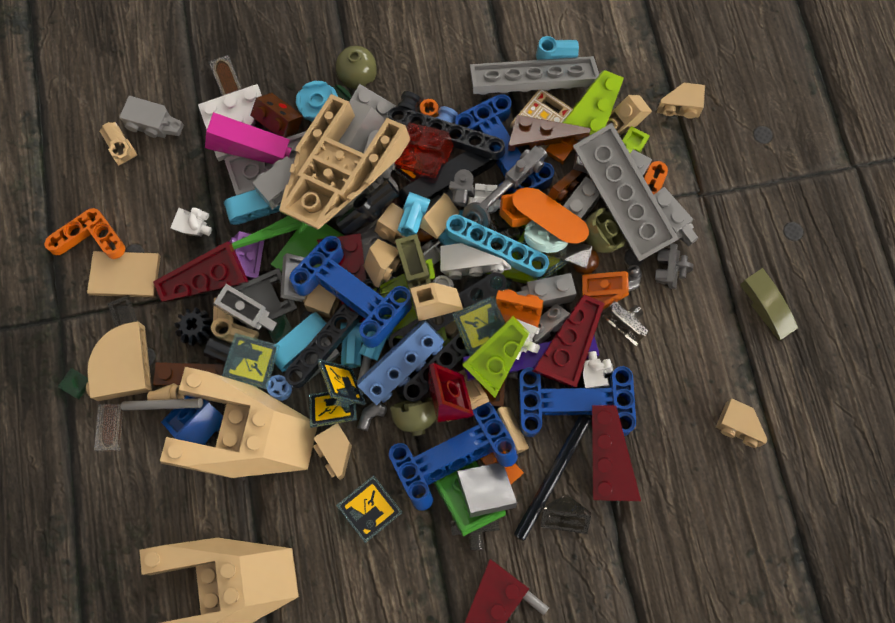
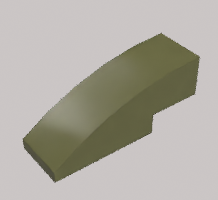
M417 234L396 239L397 250L411 294L410 288L431 283L428 268Z
M763 268L741 283L740 286L753 301L751 306L779 341L798 329L786 301Z

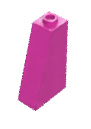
M214 112L206 131L205 148L269 164H274L286 156L289 158L292 149L288 147L290 139Z

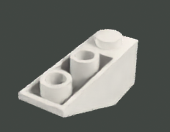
M462 243L441 246L440 271L448 276L449 279H461L462 276L466 275L478 277L488 272L503 273L504 270L511 269V265L504 259Z

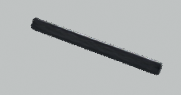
M580 415L514 532V536L518 539L526 540L591 422L588 417Z

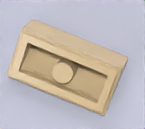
M446 193L424 215L420 224L421 229L436 239L446 230L448 218L460 213Z
M498 408L496 412L512 437L517 454L529 448L511 408Z

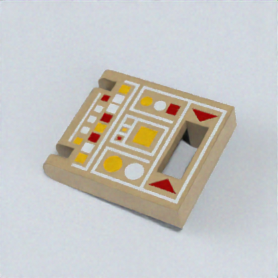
M538 90L518 115L562 123L573 109L547 91ZM545 102H548L549 104L560 110V112L557 113L556 111L545 105ZM516 118L512 121L510 125V128L512 129L514 127ZM541 145V147L544 148L545 150H546V149L548 148V146H549V145H545V146H544V145Z

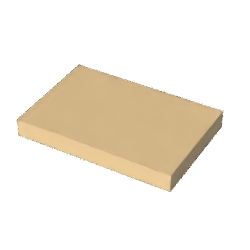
M93 251L87 293L95 296L155 298L156 288L153 281L158 279L161 256L158 253L124 252L120 258L111 259L104 252Z

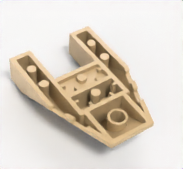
M331 94L296 146V156L294 164H291V175L288 185L286 184L279 208L280 212L317 230L320 229L401 156L410 141L406 126L386 118L365 153L359 152L339 143V140L354 119L355 114L349 101Z
M185 367L179 387L181 395L226 404L216 447L166 437L160 458L161 464L229 478L308 470L318 426L317 423L313 424L311 419L255 386L211 372Z
M211 538L140 550L142 575H155L196 567L201 615L161 623H254L299 597L292 548L224 538Z

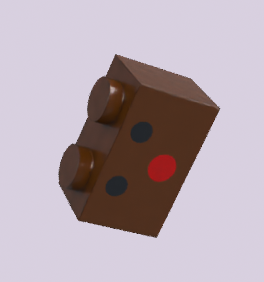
M273 93L257 97L250 116L270 131L284 138L298 132L304 117Z

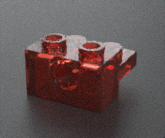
M409 122L407 131L410 141L394 164L399 169L436 178L441 164H446L454 145L447 131Z

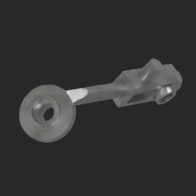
M535 146L531 151L529 149L525 150L520 156V160L506 173L505 181L481 203L473 202L468 204L463 210V217L488 228L491 218L487 209L510 187L516 189L533 172L538 173L545 164L544 158L547 157L545 149L541 146Z

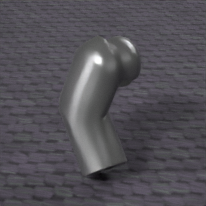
M632 265L628 268L629 292L637 289L640 285L642 272L637 265Z
M380 402L378 405L372 403L362 410L357 428L368 431L372 418L377 415L380 417L386 414V406Z

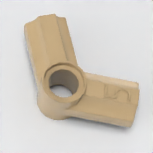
M108 122L102 125L100 133L109 146L108 150L118 166L137 156L133 146L124 137L116 122Z
M214 306L211 330L216 338L232 345L235 344L237 337L258 342V331L234 324V317ZM228 327L226 333L219 334L221 328Z

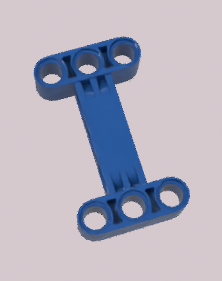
M500 94L460 113L455 119V124L460 126L463 124L468 125L469 127L467 128L498 137L504 141L505 154L502 158L497 159L496 164L505 177L506 173L520 160L521 153L517 147H515V151H508L510 135L502 122L510 116L511 99L505 94ZM503 106L505 109H498L497 107ZM485 115L487 116V118L482 119L479 118V116ZM456 133V136L460 138L461 134ZM494 145L489 149L492 152H497L501 147ZM544 162L543 168L538 173L533 172L522 183H527L530 185L529 188L539 189L540 191L548 188L552 184L554 176L553 166ZM543 173L548 175V177L542 178L539 176V174ZM519 185L516 189L510 187L506 192L513 194L518 189L524 187H522L521 185Z
M327 236L291 272L290 281L296 294L306 296L318 285H321L365 318L359 326L362 343L368 348L377 347L411 310L412 300L410 291L404 286H398L383 298L339 265L344 256L341 242L335 236ZM330 249H336L335 251L329 252ZM316 264H321V266L317 268L313 267ZM300 280H306L304 283L298 284ZM400 298L406 299L402 303L396 302V300ZM383 315H391L389 319H381ZM370 331L376 332L373 336H366V333Z
M625 366L617 367L609 377L610 388L541 389L540 374L533 372L532 367L525 368L520 373L518 381L520 430L526 437H534L539 433L542 427V415H592V405H616L619 418L625 419L629 424L628 429H623L624 436L628 435L636 426L633 374ZM616 374H622L626 378V383H619L616 380ZM531 375L534 377L535 383L531 385L526 384L523 377ZM528 397L533 398L536 401V406H526L524 399ZM617 397H624L627 400V406L619 405ZM533 420L537 424V429L528 430L525 427V422Z
M487 402L473 409L477 426L413 457L408 446L403 443H397L390 448V460L415 509L423 511L431 507L433 497L428 485L490 453H493L501 466L509 467L516 463L518 455L515 443L491 403ZM494 432H499L497 435H491ZM504 450H510V452L507 454L501 453ZM401 456H405V458L398 460ZM415 474L414 477L406 479L409 475ZM425 493L423 497L416 498L417 495Z

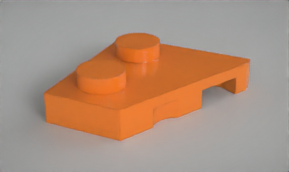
M628 272L582 275L583 295L585 294L605 303L603 309L609 307L629 295Z

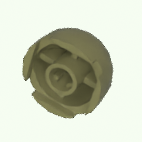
M358 45L345 48L336 60L337 77L348 88L357 89L359 84L366 87V84L370 83V81L373 82L377 75V65L373 54L365 47Z
M607 208L595 211L585 222L589 228V235L585 242L598 253L613 252L623 247L626 243V239H624L610 212L605 211Z
M424 397V402L422 400L415 402L405 400L393 404L394 407L390 406L394 424L404 432H411L412 436L425 434V429L431 427L436 420L432 397Z

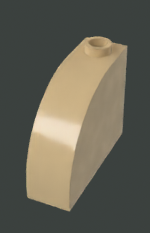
M140 322L123 324L110 330L95 345L88 362V382L86 383V391L91 399L102 401L152 391L145 326Z

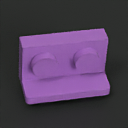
M239 231L235 237H231L230 242L234 243L251 234ZM264 240L234 249L247 279L252 280L259 277Z

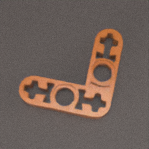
M95 208L86 210L49 235L44 244L47 250L57 256L65 253L92 235L109 258L118 259L125 252V245L103 214ZM80 228L78 234L70 236L73 229ZM107 229V235L100 238V232ZM111 242H112V243L115 245V247H116V249H114L113 251H112V248H111L110 245H109V243H111Z

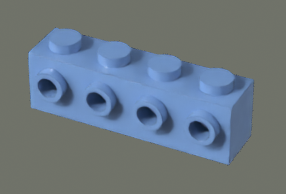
M426 320L420 321L357 380V386L376 405L381 401L383 403L392 396V390L397 386L402 387L409 380V375L414 370L419 371L426 364L425 360L431 354L434 356L443 348V338Z

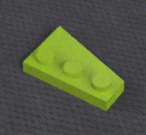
M603 70L562 123L591 128L590 135L606 127L624 78Z
M512 316L463 363V366L496 398L530 332Z

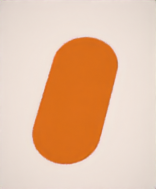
M526 187L518 189L513 194L512 201L517 210L558 239L567 243H581L587 239L589 235L587 224L580 217L542 191Z

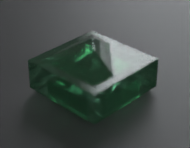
M285 314L273 320L277 325L272 332L268 330L274 344L278 343L293 330Z
M71 368L58 387L79 400L86 390L88 378Z

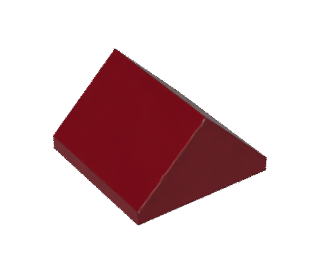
M431 363L429 365L428 384L437 422L473 416L464 375Z

